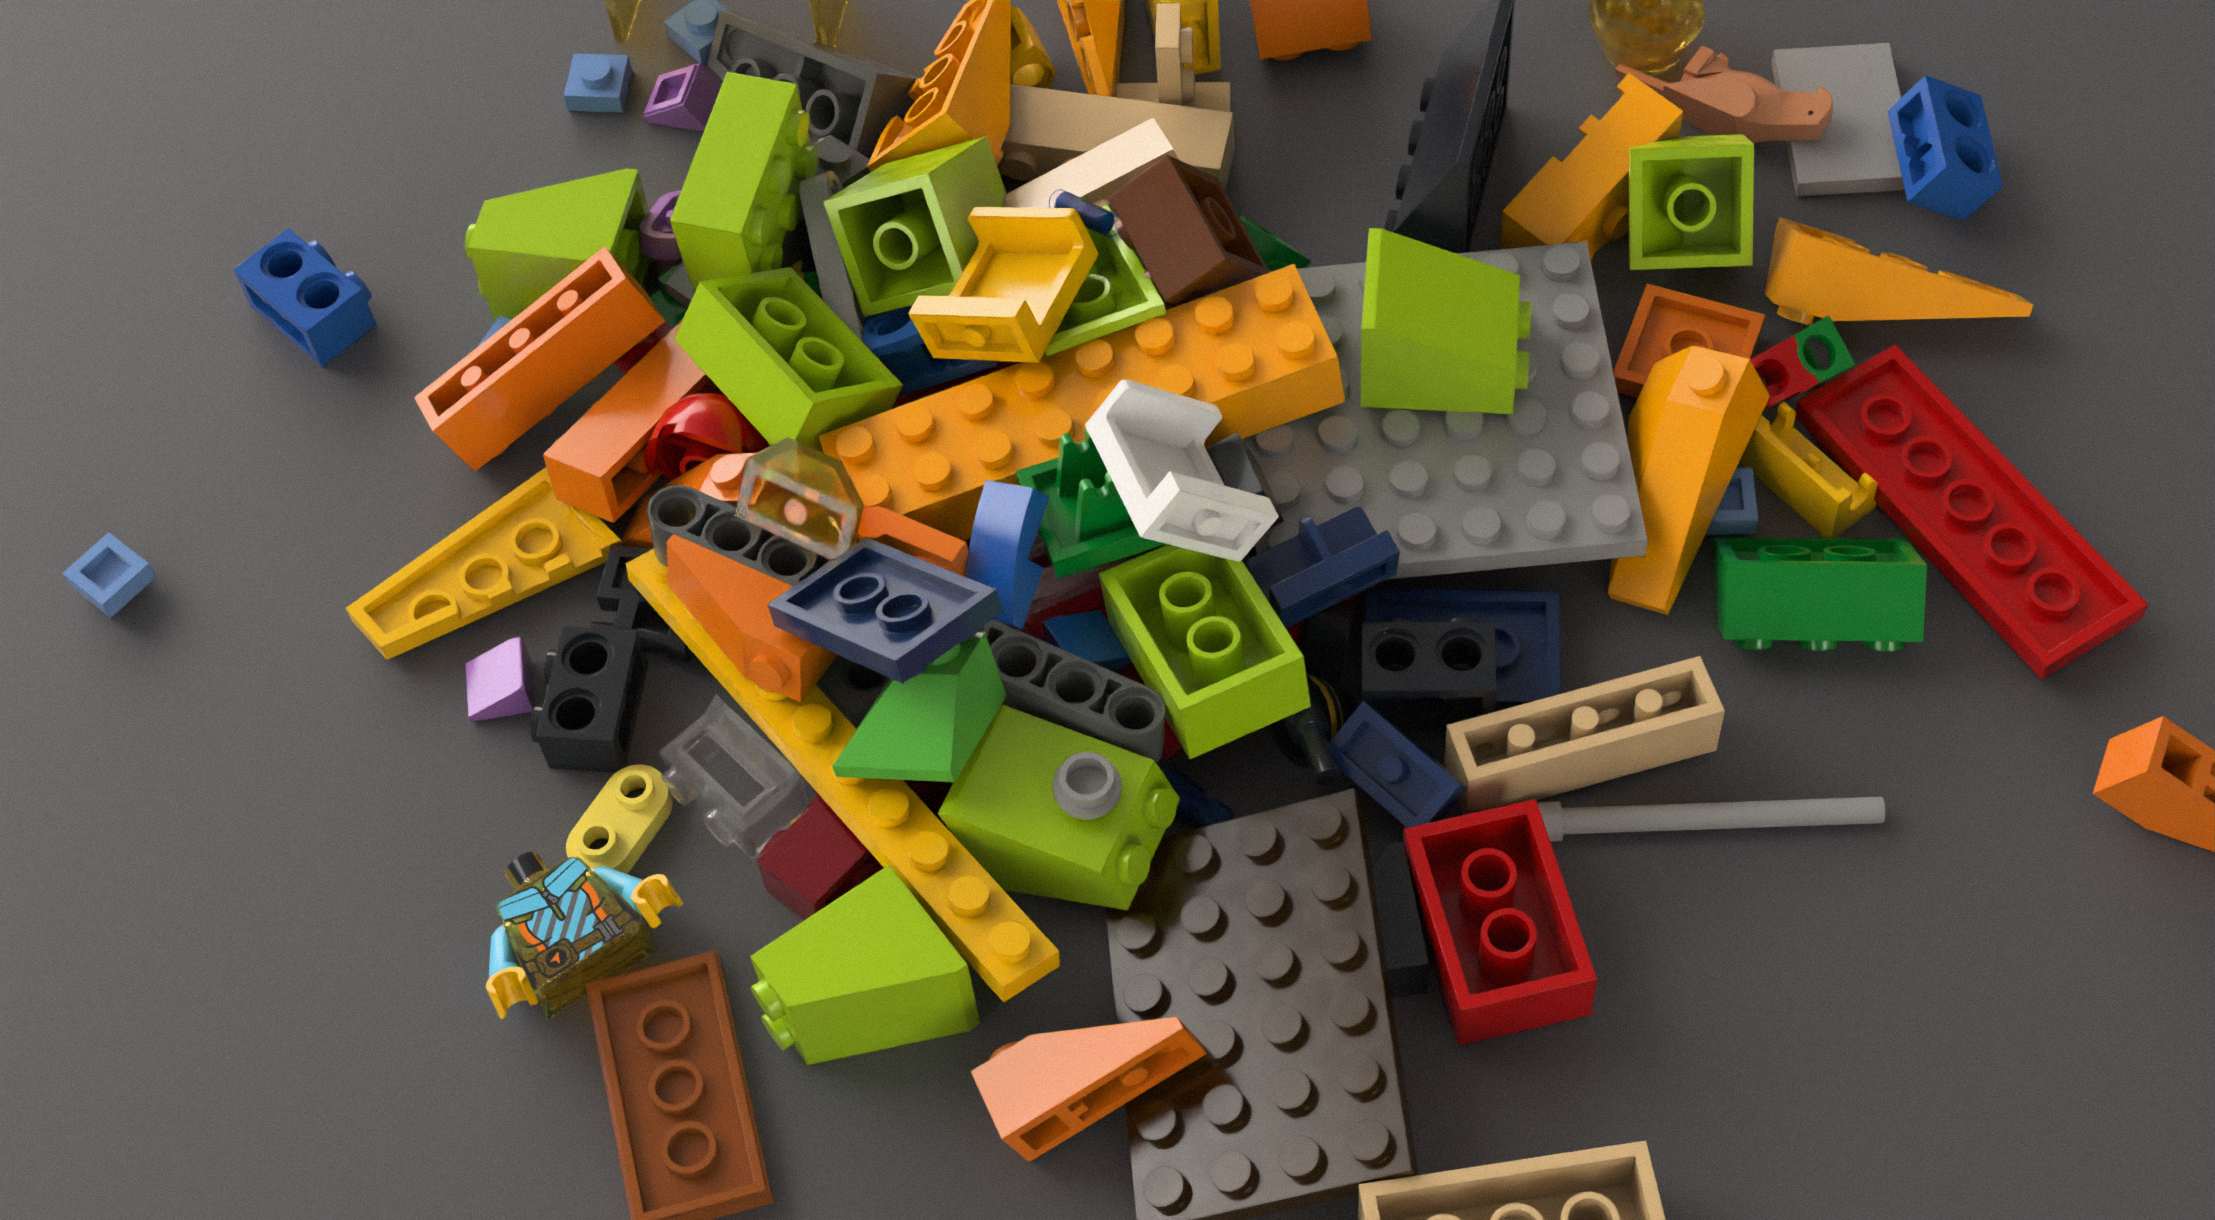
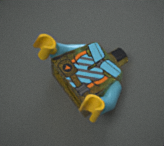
M532 851L523 853L512 860L505 870V877L515 891L501 899L496 906L502 925L491 936L489 979L486 983V990L499 1018L502 1020L508 1017L506 1011L511 1005L520 1001H528L530 1006L538 1004L542 1014L548 1021L587 996L586 983L620 975L656 952L646 924L640 915L644 916L651 928H657L662 923L658 917V913L661 910L672 905H676L679 908L684 904L666 876L656 874L643 880L606 866L591 869L577 856L569 857L549 869L540 855Z

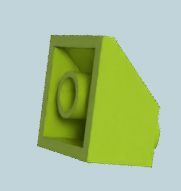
M1743 134L1682 136L1629 147L1630 270L1753 266L1754 143Z

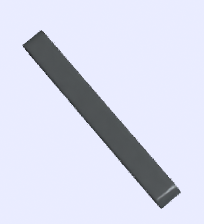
M683 485L666 487L653 495L648 504V518L654 553L659 562L668 567L666 542L673 534L791 586H795L842 554L691 487ZM994 619L978 629L977 632H985L1007 693V697L1002 705L1150 758L1156 763L1161 759L1164 751L1166 711L1164 701L1157 692L1143 684ZM1072 701H1079V702H1082V703H1070V702H1072ZM1129 727H1138V728H1142V729L1132 730V729H1128V728H1129Z

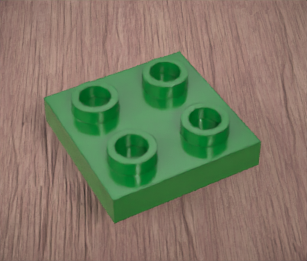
M1087 428L1084 432L1085 439L1081 443H1075L1070 433H1065L1060 437L1058 458L1016 471L1019 486L1034 488L1049 497L1037 533L1056 579L1165 545V543L1140 537Z

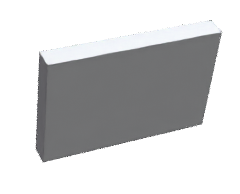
M1890 43L1774 50L1771 64L1776 86L1785 91L1816 93L1818 87L1822 86L1830 92L1833 98L1832 121L1818 141H1786L1796 197L1905 190L1888 116V110L1901 99Z

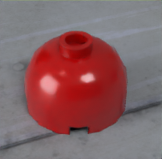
M703 393L691 394L666 409L644 450L646 468L652 476H654L658 468L665 477L672 481L717 454L771 453L773 456V450L768 441L725 394Z

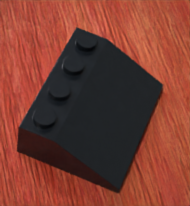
M1489 0L1442 54L1436 77L1425 78L1421 94L1420 112H1426L1423 122L1413 121L1408 143V155L1414 156L1412 165H1401L1396 186V200L1402 201L1399 211L1389 209L1384 227L1385 230L1456 254L1470 252L1508 105L1515 0Z

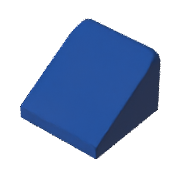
M1100 610L1052 617L1042 622L1044 641L1113 672L1132 663L1111 624Z

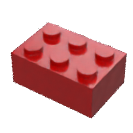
M1532 799L1404 828L1403 842L1421 928L1457 1046L1591 1015L1597 977L1537 800Z

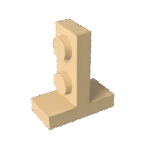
M1180 3L1157 4L1155 39L1157 83H1116V98L1231 112L1230 82H1195V67H1184V63H1193V28H1182Z

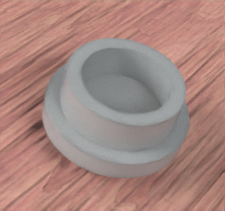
M1081 752L1069 757L1058 768L1053 779V793L1056 803L1065 813L1078 819L1090 820L1108 814L1115 808L1121 797L1122 782L1117 768L1109 760L1097 753Z

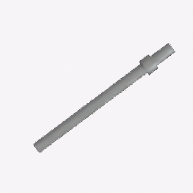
M1883 797L1562 808L1560 801L1537 802L1550 842L1562 841L1563 835L1879 824L1885 821Z

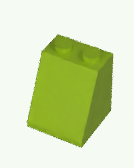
M987 136L885 163L823 201L864 317L911 306L919 295L949 296L979 244L978 238L968 221L969 214L974 207H1002L1006 195V190Z
M621 169L484 201L476 224H470L467 229L465 253L467 258L471 259L478 275L479 292L482 296L486 297L494 321H496L499 315L514 319L604 246L645 289L654 260L643 254L640 248L639 225L650 210L638 169Z
M1369 228L1361 326L1360 407L1513 414L1515 389H1527L1529 373V351H1517V339H1529L1531 323V301H1519L1520 275L1385 229Z
M1001 705L958 778L951 786L938 815L958 841L1003 890L1128 910L1139 885L1147 878L1150 862L1166 828L1172 824L1175 818L1180 797L1154 760L1006 705ZM1093 752L1100 754L1109 760L1120 774L1122 782L1120 800L1112 811L1100 818L1084 820L1072 817L1065 813L1055 801L1053 793L1055 773L1069 757L1077 753Z
M890 865L750 956L759 981L751 986V991L765 1012L761 1019L766 1029L781 1050L785 1051L793 1045L807 1065L968 1032L980 1024L968 964Z

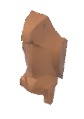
M1703 45L1684 68V74L1680 82L1667 83L1620 63L1615 68L1616 77L1622 80L1630 73L1683 110L1682 120L1710 135L1743 134L1754 144L1764 141H1818L1832 121L1833 98L1830 92L1822 86L1818 87L1816 93L1785 91L1762 76L1730 69L1728 58L1723 53L1715 56L1714 50Z

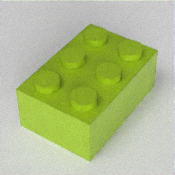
M726 72L670 218L692 289L696 290L699 282L704 280L781 269L784 237L787 230L793 231L796 228L800 216V182L815 176L818 165V149L816 146H812L808 133L809 113L807 110L802 109L796 84Z
M792 267L700 281L674 338L694 360L695 365L705 372L768 441L770 447L779 453L785 461L823 453L819 435L891 410L903 387V384Z
M1167 544L1098 573L1108 621L1145 685L1157 692L1164 701L1165 719L1189 759L1311 707L1304 656L1242 560L1237 562Z

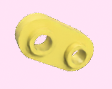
M637 764L624 767L612 775L570 832L566 842L568 859H578L588 869L587 871L595 867L606 866L628 874L671 813L673 805L672 795L663 774L651 766ZM645 789L644 793L639 797H626L633 790ZM608 839L604 847L595 850L589 849V846L595 840Z

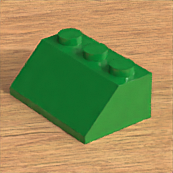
M1712 536L1716 624L1724 640H1733V646L1758 650L1772 647V640H1798V646L1801 648L1832 650L1838 647V641H1864V647L1871 650L1898 651L1904 648V642H1923L1927 564L1905 538Z

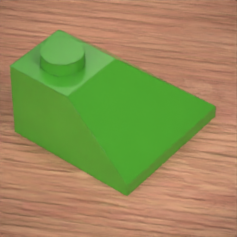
M977 632L970 639L958 643L930 663L924 672L909 678L904 683L890 678L833 764L832 768L836 777L955 782L1007 697L985 632Z

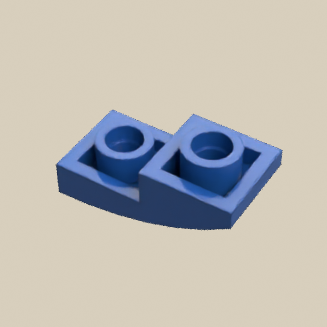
M986 480L972 528L966 577L997 590L1002 613L993 618L994 620L1022 630L1044 569L1028 560L1049 497L1031 487Z

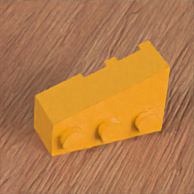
M1628 73L1616 86L1621 96L1601 120L1590 115L1578 128L1579 132L1585 136L1583 140L1562 162L1552 156L1502 211L1499 249L1587 241L1591 260L1594 253L1611 239L1617 241L1629 231V147L1680 137L1683 110Z

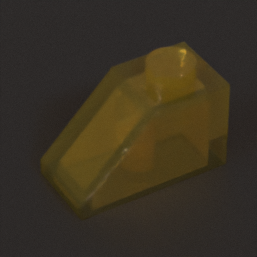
M786 437L746 459L735 516L832 561L855 545L864 503L842 461Z

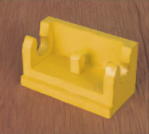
M1782 402L1777 409L1778 415L1771 426L1770 421L1761 414L1742 455L1741 464L1746 468L1753 467V474L1823 537L1836 538L1875 509L1876 502L1874 497L1877 481L1867 473L1861 475L1858 483L1793 427L1796 412L1786 402Z

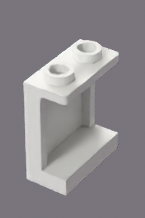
M1121 380L1085 426L1140 537L1241 562L1279 516L1268 497L1224 485L1204 447L1205 439L1222 420L1223 416L1216 405L1131 380Z

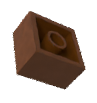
M1166 155L1108 197L1118 215V218L1114 220V226L1118 235L1131 250H1137L1147 268L1144 271V276L1152 281L1163 302L1179 306L1270 273L1221 183L1213 175L1170 155Z

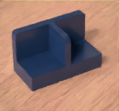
M1355 507L1317 526L1310 516L1300 519L1297 536L1249 558L1247 569L1285 628H1288L1396 575L1400 551L1388 530L1377 534L1361 507Z
M1362 701L1329 742L1339 769L1407 828L1442 820L1468 789V787L1436 761V755L1432 751L1415 743L1374 706L1365 701Z

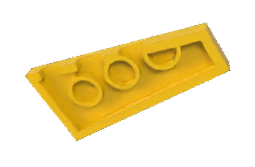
M545 467L346 607V610L357 628L384 658L389 660L606 562L611 545H623L621 539L598 516L556 500L548 470Z

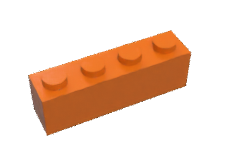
M604 246L414 398L431 430L476 472L491 459L501 455L511 443L535 424L549 417L559 405L583 386L597 379L607 367L631 348L645 341L655 329L666 321L645 289Z
M682 320L543 454L556 500L615 523L662 475L658 468L654 476L648 471L644 450L666 409L691 394H724L705 372L695 365L694 360L674 340Z

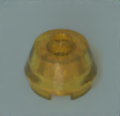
M1590 0L1588 15L1605 58L1614 67L1622 64L1647 75H1655L1669 70L1681 59L1703 27L1705 10L1702 0Z

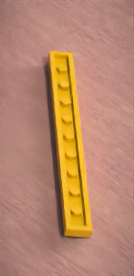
M654 548L626 563L628 580L878 862L884 868L888 865L892 867L950 943L1003 1002H1006L1060 967L1059 950L904 780L836 777L832 766L856 731V728L816 684L800 703L776 691L765 690L754 681L745 678L668 587V567L659 562L654 553Z

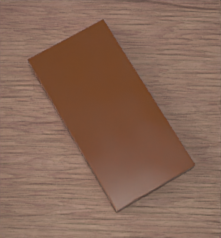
M718 949L586 983L631 1220H712L775 1203Z

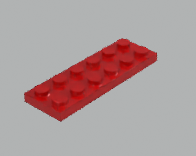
M1896 344L1797 400L1795 417L1857 483L1863 473H1867L1877 481L1874 501L2041 680L2143 618L2148 603Z

